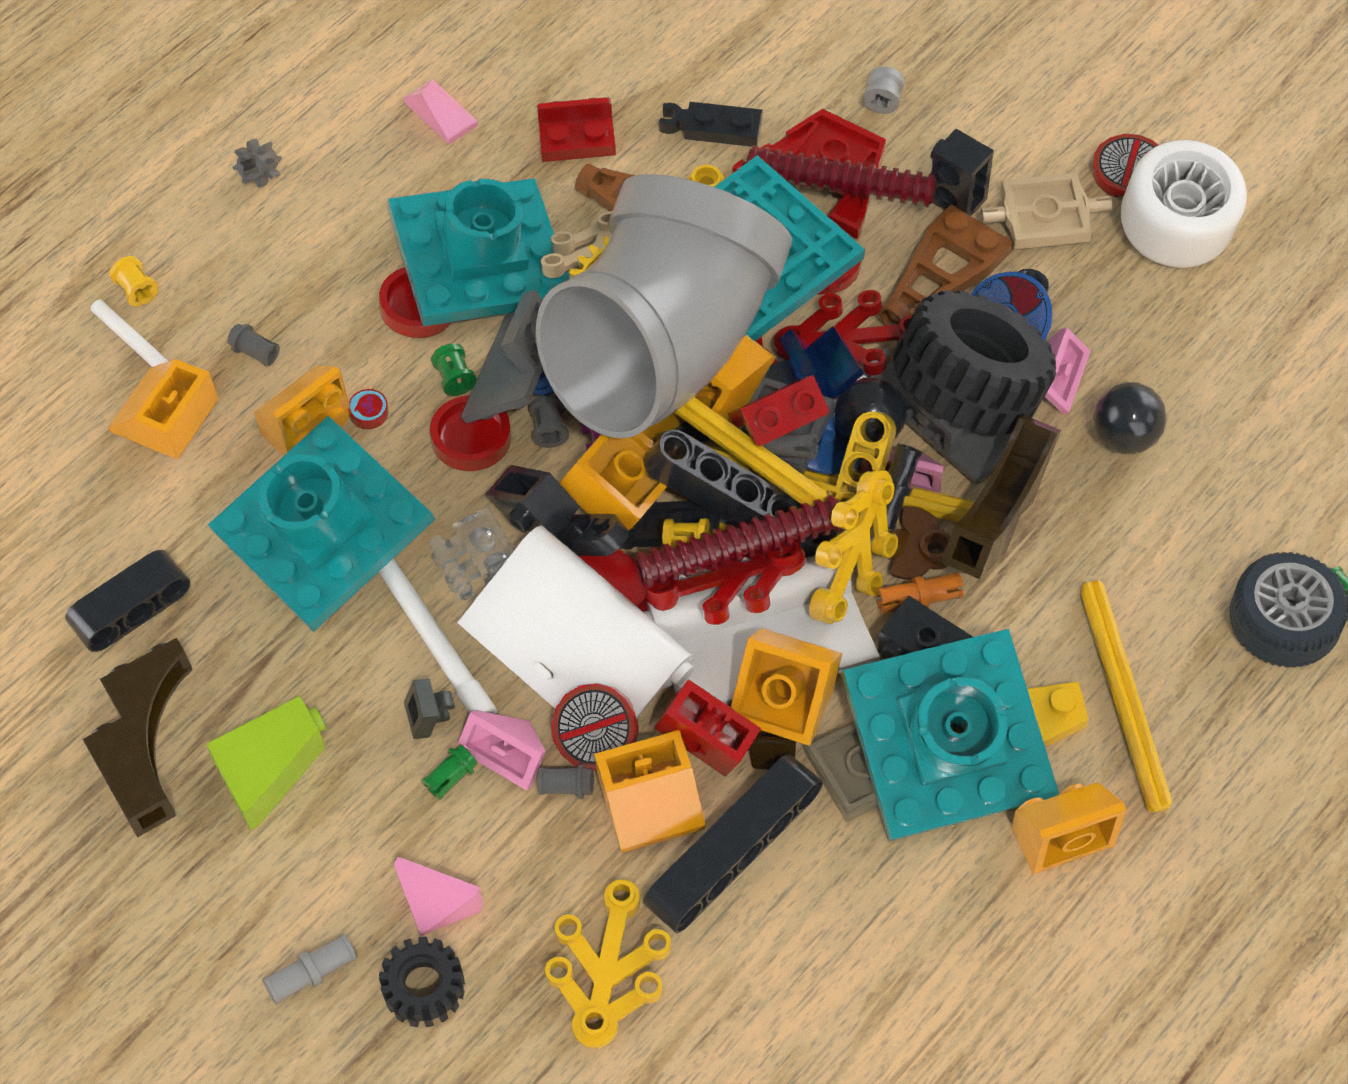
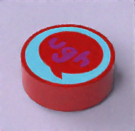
M360 390L349 400L350 408L348 411L350 420L358 428L374 429L381 426L388 418L387 399L377 390Z

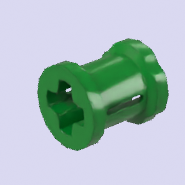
M450 343L436 349L430 358L433 367L439 370L443 378V391L449 396H459L467 393L474 387L477 381L475 373L467 367L464 360L466 356L465 350L460 344ZM449 356L451 361L447 362L446 357ZM458 378H461V383H458Z

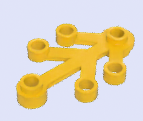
M878 469L873 472L868 471L864 473L858 482L856 495L846 502L837 503L832 511V524L846 530L829 542L823 541L817 548L815 555L816 563L829 569H836L838 567L830 589L825 587L819 588L811 598L809 612L814 620L833 624L834 622H840L845 617L848 604L843 595L856 562L858 569L856 588L859 593L876 596V589L882 587V574L873 571L870 528L873 523V553L891 558L897 550L898 537L896 534L888 532L886 505L893 498L894 484L887 471Z
M626 879L611 882L604 892L605 908L609 916L600 958L583 936L582 924L579 918L566 914L559 917L555 923L557 940L569 947L594 983L591 1001L573 980V969L568 959L554 957L547 962L545 967L548 983L552 987L559 989L575 1012L572 1020V1030L576 1040L588 1048H602L611 1043L618 1032V1021L645 1003L657 1002L663 994L661 978L656 973L644 972L637 977L635 989L610 1003L613 987L654 960L659 961L667 958L671 952L669 934L664 930L654 929L646 934L642 946L619 960L626 921L628 918L633 917L640 908L639 889L633 882ZM625 890L629 892L630 896L624 901H618L614 898V894L617 891ZM571 924L577 928L576 932L569 936L563 935L560 932L565 925ZM656 939L663 940L666 943V946L658 951L651 949L649 945ZM556 967H564L568 970L567 974L562 978H554L551 972ZM646 982H653L657 985L656 991L651 994L642 992L640 988ZM597 1017L603 1021V1025L597 1030H592L586 1026L588 1020Z

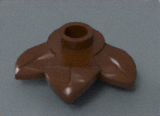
M905 506L902 514L903 529L888 531L896 534L898 537L897 550L891 558H888L893 560L890 574L900 579L911 580L912 577L923 576L930 569L939 570L948 567V565L941 563L950 535L940 530L937 518L930 512L913 506ZM931 549H939L942 553L932 554L928 551Z

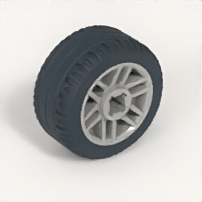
M1293 552L1268 554L1248 566L1238 580L1230 603L1229 613L1232 630L1235 636H1237V640L1241 642V645L1246 647V650L1250 651L1253 656L1256 655L1259 660H1264L1265 663L1270 662L1271 665L1285 666L1286 668L1303 667L1304 665L1313 664L1330 653L1340 638L1348 619L1347 591L1344 588V584L1341 583V579L1337 577V574L1332 572V569L1327 567L1325 563H1320V560H1315L1312 556L1307 557L1306 554L1300 555L1297 552L1296 554H1293Z

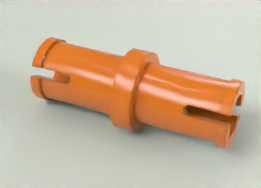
M959 572L929 579L917 576L912 577L909 583L877 588L876 597H881V599L876 601L882 615L897 611L908 596L929 607V604L963 598L964 590H959L958 587H963L964 585Z

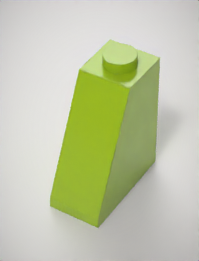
M301 696L206 743L209 753L250 831L257 828L325 749L320 733L326 730L324 721L315 706L307 709Z

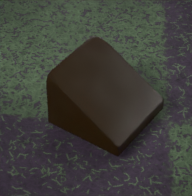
M760 730L752 743V767L754 769L769 770L786 754H791L795 758L796 741Z

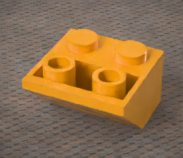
M745 335L728 362L695 398L733 424L728 413L748 404L776 357Z
M178 359L149 368L109 425V431L178 460L219 400L210 372Z
M315 366L254 412L261 435L283 456L327 416L340 427L350 418L348 411L350 405L341 371L336 366Z
M679 730L594 754L597 777L621 853L706 829L692 766Z

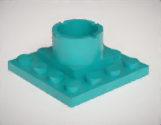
M758 155L714 186L761 208L777 219L792 237V245L779 283L776 287L766 290L761 306L746 333L754 341L864 259L865 249Z
M479 178L477 181L468 180L461 182L452 190L388 198L387 209L423 326L513 313L518 306L522 294L536 290L540 297L544 299L552 288L570 279L567 271L557 278H548L543 275L541 259L545 255L553 253L551 236L554 234L535 178L510 182Z
M327 416L215 517L208 526L314 632L435 520V517L428 508L350 435Z
M1009 628L845 669L841 672L889 842L1017 809L1024 802L1033 798H1043V800L1059 795ZM950 723L956 725L961 734L955 733L951 729Z

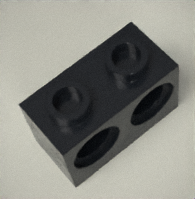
M957 128L945 140L940 139L933 147L930 155L932 159L931 173H934L936 178L932 203L943 210L953 205L972 216L987 200L994 150Z

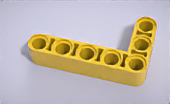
M873 411L863 413L857 418L836 484L806 474L804 476L825 490L827 496L832 495L836 498L838 503L844 502L847 498L854 497L859 479L856 478L853 472L854 464L857 460L865 458L871 463L873 471L878 469L885 471L896 435L894 420L884 412ZM874 418L879 419L885 428L882 439L877 442L869 440L865 433L867 423ZM704 444L763 480H766V478L727 450Z

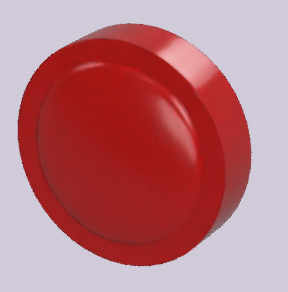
M405 267L391 273L382 283L379 291L380 314L386 325L396 333L412 338H425L441 333L452 323L422 325Z
M470 395L460 396L449 400L435 412L430 424L433 450L444 464L453 469L479 471L489 468L498 463L509 450L511 426L508 414L504 411L495 414L487 420L479 419L465 423L461 415Z

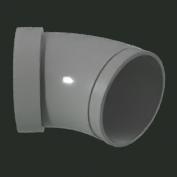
M643 174L627 178L621 186L608 223L612 237L603 253L587 270L552 288L546 294L539 307L536 321V343L543 370L552 389L575 418L590 429L605 436L628 438L638 435L683 407L713 380L746 335L761 306L766 290L776 287L779 283L792 245V237L788 230L777 219L761 208L726 191L688 179L656 174Z

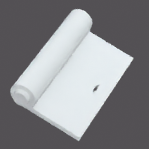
M543 526L536 527L522 540L457 622L554 708H556L565 694L578 686L600 683L615 687L627 696L634 707L636 718H639L662 688H667L672 684L679 687L689 678L695 668L691 664L694 657L691 652Z
M815 555L807 557L805 565L799 571L790 576H782L769 594L771 603L769 609L762 613L747 611L743 596L744 591L748 587L755 586L762 574L748 579L728 605L730 617L723 624L711 625L707 623L704 619L702 607L703 603L713 597L721 586L679 597L676 606L666 611L657 610L647 602V611H644L648 617L694 655L691 664L695 668L688 679L726 705L732 704L747 640L761 628L843 653L838 673L845 669L880 661V656L851 592V577L843 595L848 604L847 612L840 622L827 624L814 620L810 616L809 605L813 594L822 587L830 589L838 567L836 569H829L819 566L816 563ZM685 682L679 687H677L675 684H672L675 694L685 684Z

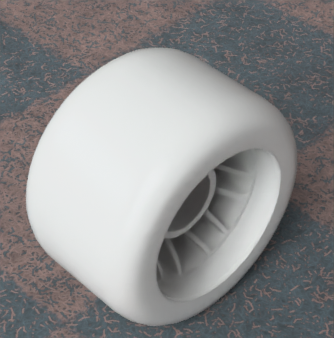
M1174 140L1156 146L1139 160L1125 191L1121 204V222L1125 234L1137 251L1158 264L1175 268H1190L1205 264L1225 250L1242 218L1247 201L1244 178L1238 166L1229 156L1209 144L1193 140Z

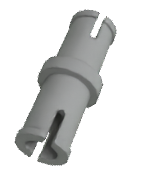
M342 934L339 938L309 954L306 951L298 954L297 961L269 977L263 978L262 981L273 1002L278 1004L281 1000L310 984L313 987L323 982L322 977L350 961L356 960L357 956L345 934Z

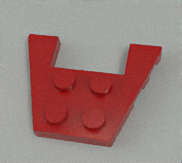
M822 108L786 131V137L773 145L767 143L759 148V150L769 147L770 152L781 149L783 154H787V151H793L795 156H798L801 152L805 153V157L808 158L814 154L817 155V159L821 160L823 156L829 158V161L839 158L840 163L851 160L852 165L863 162L865 167L875 164L876 168L880 169L886 149V139ZM741 159L732 167V173L745 165L746 162ZM848 191L847 194H842L844 196L828 217L846 233L858 239L861 235L871 197L865 198L863 193L853 196V193Z

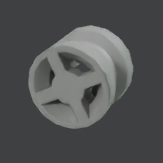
M886 66L873 69L869 73L868 87L865 89L863 97L864 104L870 110L881 114L896 111L901 99L900 93L903 91L905 83L903 75L896 69Z

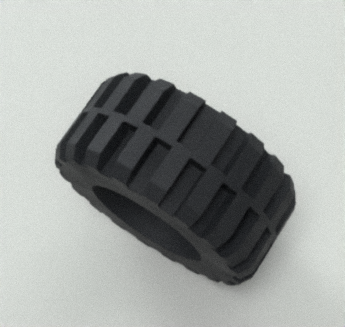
M945 290L922 299L921 303L917 305L894 349L893 360L897 378H900L901 386L906 392H911L913 400L921 407L925 406L931 410L930 414L938 419L943 418L951 422L950 425L962 429L964 427L970 429L971 433L982 435L988 432L991 436H1000L1005 433H1012L1019 417L1022 415L1033 417L1055 379V355L1052 353L1049 342L1041 338V332L1035 326H1030L1022 315L1008 310V306L1000 302L996 304L989 301L988 297L979 294L973 296L969 295L967 291L958 290L952 293L950 290Z

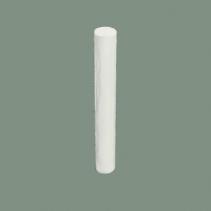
M99 299L91 305V311L151 367L168 361L104 301Z

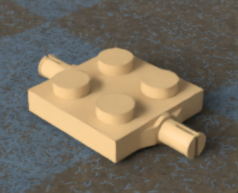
M1078 173L1002 180L1003 206L981 208L980 214L983 224L1006 223L1011 232L1014 250L1090 242L1092 236L1089 213L1112 211V199L1110 195L1088 198L1081 188Z

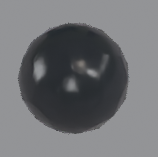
M862 378L852 382L841 391L836 399L834 418L836 427L844 439L849 442L857 418L863 413L870 411L884 412L894 420L896 426L895 439L899 436L904 428L906 409L901 394L891 383L879 378ZM877 418L871 419L865 427L866 436L873 442L882 439L885 432L884 424Z
M1123 382L1102 394L1096 404L1093 420L1099 439L1108 448L1121 454H1137L1149 449L1158 442L1164 432L1167 416L1161 397L1152 388L1137 382Z

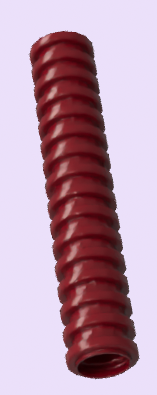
M753 145L750 148L746 163L758 155L787 182H794L795 187L805 184L808 189H811L812 186H817V189L823 191L824 187L829 188V192L833 193L836 189L841 190V194H847L848 191H851L853 196L863 193L865 198L876 195L877 200L888 197L889 202H893L894 199H900L901 204H905L907 200L912 201L914 206H917L918 202L923 203V206L926 208L932 204L936 185L934 173L923 176L921 171H918L915 175L911 174V170L908 169L904 173L899 172V168L896 167L893 168V171L887 170V166H881V169H877L875 164H870L869 167H865L863 162L852 165L851 160L840 163L839 158L829 161V158L823 156L821 160L817 159V155L814 154L808 158L805 157V153L801 152L798 156H795L793 151H787V154H783L781 149L770 152L769 147L759 150L757 145Z
M832 495L825 497L824 502L816 499L813 500L812 505H809L807 502L802 503L800 509H797L795 506L789 507L787 513L779 510L775 512L773 517L769 513L763 515V520L760 521L755 517L750 519L749 524H746L745 521L739 522L736 528L728 525L725 527V531L722 532L719 528L714 529L712 535H708L707 532L701 533L699 539L691 536L687 538L685 543L682 540L675 541V546L672 547L667 543L662 545L661 550H657L656 547L650 548L648 554H645L643 551L637 552L635 561L642 584L649 589L654 586V582L662 585L666 583L668 578H671L672 581L679 580V575L681 574L689 577L692 576V571L695 570L698 574L703 573L705 567H709L711 570L716 569L718 563H721L723 566L729 565L731 559L739 562L742 561L745 555L748 558L755 557V552H759L761 555L766 554L768 548L776 551L780 549L782 544L785 547L792 546L795 540L800 544L805 542L806 537H809L811 540L818 538L819 533L823 536L830 535L832 529L836 533L840 532L843 528L834 526L831 520L832 511L838 501Z

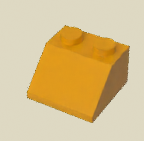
M642 432L628 438H613L601 434L559 482L588 514H614L628 530L640 520L667 487L651 477L644 467V456L654 445V442Z
M761 628L747 640L731 708L759 726L762 731L810 746L833 693L843 653Z
M1099 782L1085 787L1083 784H1074L1065 788L1058 796L1043 800V798H1033L1024 802L1015 812L1012 830L1032 873L1036 874L1114 847L1127 809L1123 801Z

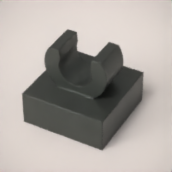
M430 679L413 680L404 700L413 739L429 738L436 723L448 721L450 719L448 710L455 708L452 693L450 691L433 693Z

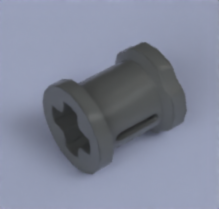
M553 394L534 398L529 403L530 414L535 420L536 429L533 431L535 444L545 448H553L564 444L569 438V430L563 424V403L557 395Z

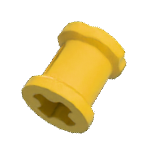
M126 256L113 264L109 277L115 285L121 286L126 292V300L130 305L140 307L151 302L156 297L158 283L152 277H147L142 270V263L137 257Z
M665 519L662 535L663 544L668 543L672 547L675 546V541L682 540L685 543L687 538L691 536L699 539L701 533L707 532L708 535H711L709 519H700L699 523H675L674 519Z

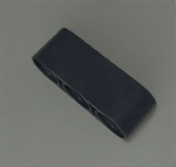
M156 550L76 601L68 609L65 619L88 650L91 652L102 651L182 598L189 590L190 580L165 550Z

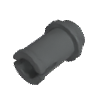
M236 324L229 332L227 343L231 345V349L235 353L243 352L261 362L264 366L272 365L280 351L279 344L273 343L257 334L249 324Z
M579 764L578 768H539V795L575 794L578 799H584L585 795L593 794L594 771L593 769H585L584 764Z

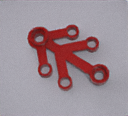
M865 290L859 294L858 306L829 331L817 332L829 320L837 319L843 313L841 297L834 293H828L819 299V309L800 326H786L776 333L774 348L784 360L797 359L801 361L806 359L823 370V374L830 379L840 378L846 373L844 355L862 366L866 374L879 375L886 369L885 353L878 348L866 350L858 344L897 341L898 343L912 315L903 317L898 325L857 328L870 316L877 315L882 308L880 293L875 290ZM830 346L838 352L826 354L817 347ZM873 360L878 361L877 363H869ZM838 364V366L831 367L829 365Z
M793 541L792 546L785 547L782 544L780 549L776 551L768 548V552L763 555L755 552V557L750 558L754 560L748 562H735L734 559H731L729 565L723 566L721 563H718L717 568L709 573L680 581H672L671 578H668L666 583L662 585L654 582L652 588L647 589L645 586L647 601L655 609L666 611L676 606L679 597L721 586L715 595L707 599L702 605L705 621L711 625H719L729 619L728 605L748 579L762 574L755 586L748 587L743 593L746 610L751 613H762L769 609L771 605L769 594L782 576H790L803 568L806 562L805 552L797 541Z

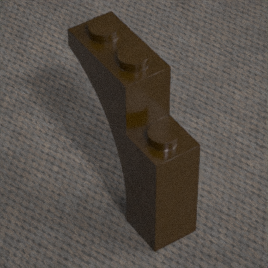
M1026 415L1019 417L1012 435L983 490L967 513L954 525L941 563L981 579L1007 552L1020 516L1034 502L1061 432L1060 429Z
M177 638L152 647L147 654L130 663L116 666L108 675L100 678L120 719L97 727L91 735L82 739L137 838L176 816L158 777L155 747L157 731L164 709L173 692L193 670Z

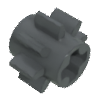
M256 138L247 141V148L242 147L235 150L238 159L237 165L233 166V170H238L239 174L243 177V184L255 180L256 185L262 187L268 184V178L273 179L280 175L276 167L282 156L276 155L272 149V142L260 146Z

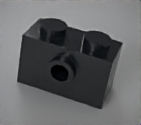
M511 465L485 494L507 520L522 533L531 532L536 527L543 526L554 536L560 534L568 528L572 522V516L580 508L577 502L550 472Z
M908 596L879 631L877 651L881 653L885 660L972 638L973 636L911 596Z

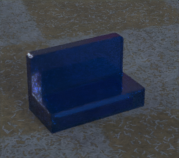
M834 327L827 330L810 346L792 329L779 338L800 376L805 378L814 375L820 391L825 397L835 399L864 374L844 339Z

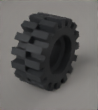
M419 937V944L414 945L411 938L404 940L405 948L401 951L397 946L390 950L391 960L385 957L382 962L384 972H379L380 989L391 1013H395L399 1021L403 1023L407 1019L410 1026L418 1027L419 1021H424L426 1027L434 1026L433 1019L438 1017L441 1022L449 1019L447 1012L449 1010H452L454 1013L459 1008L458 998L463 999L465 993L463 987L465 979L458 957H455L454 951L449 945L444 948L442 941L434 938L432 944L428 943L427 937ZM420 967L432 968L440 976L437 989L425 997L413 996L405 989V981L408 975Z

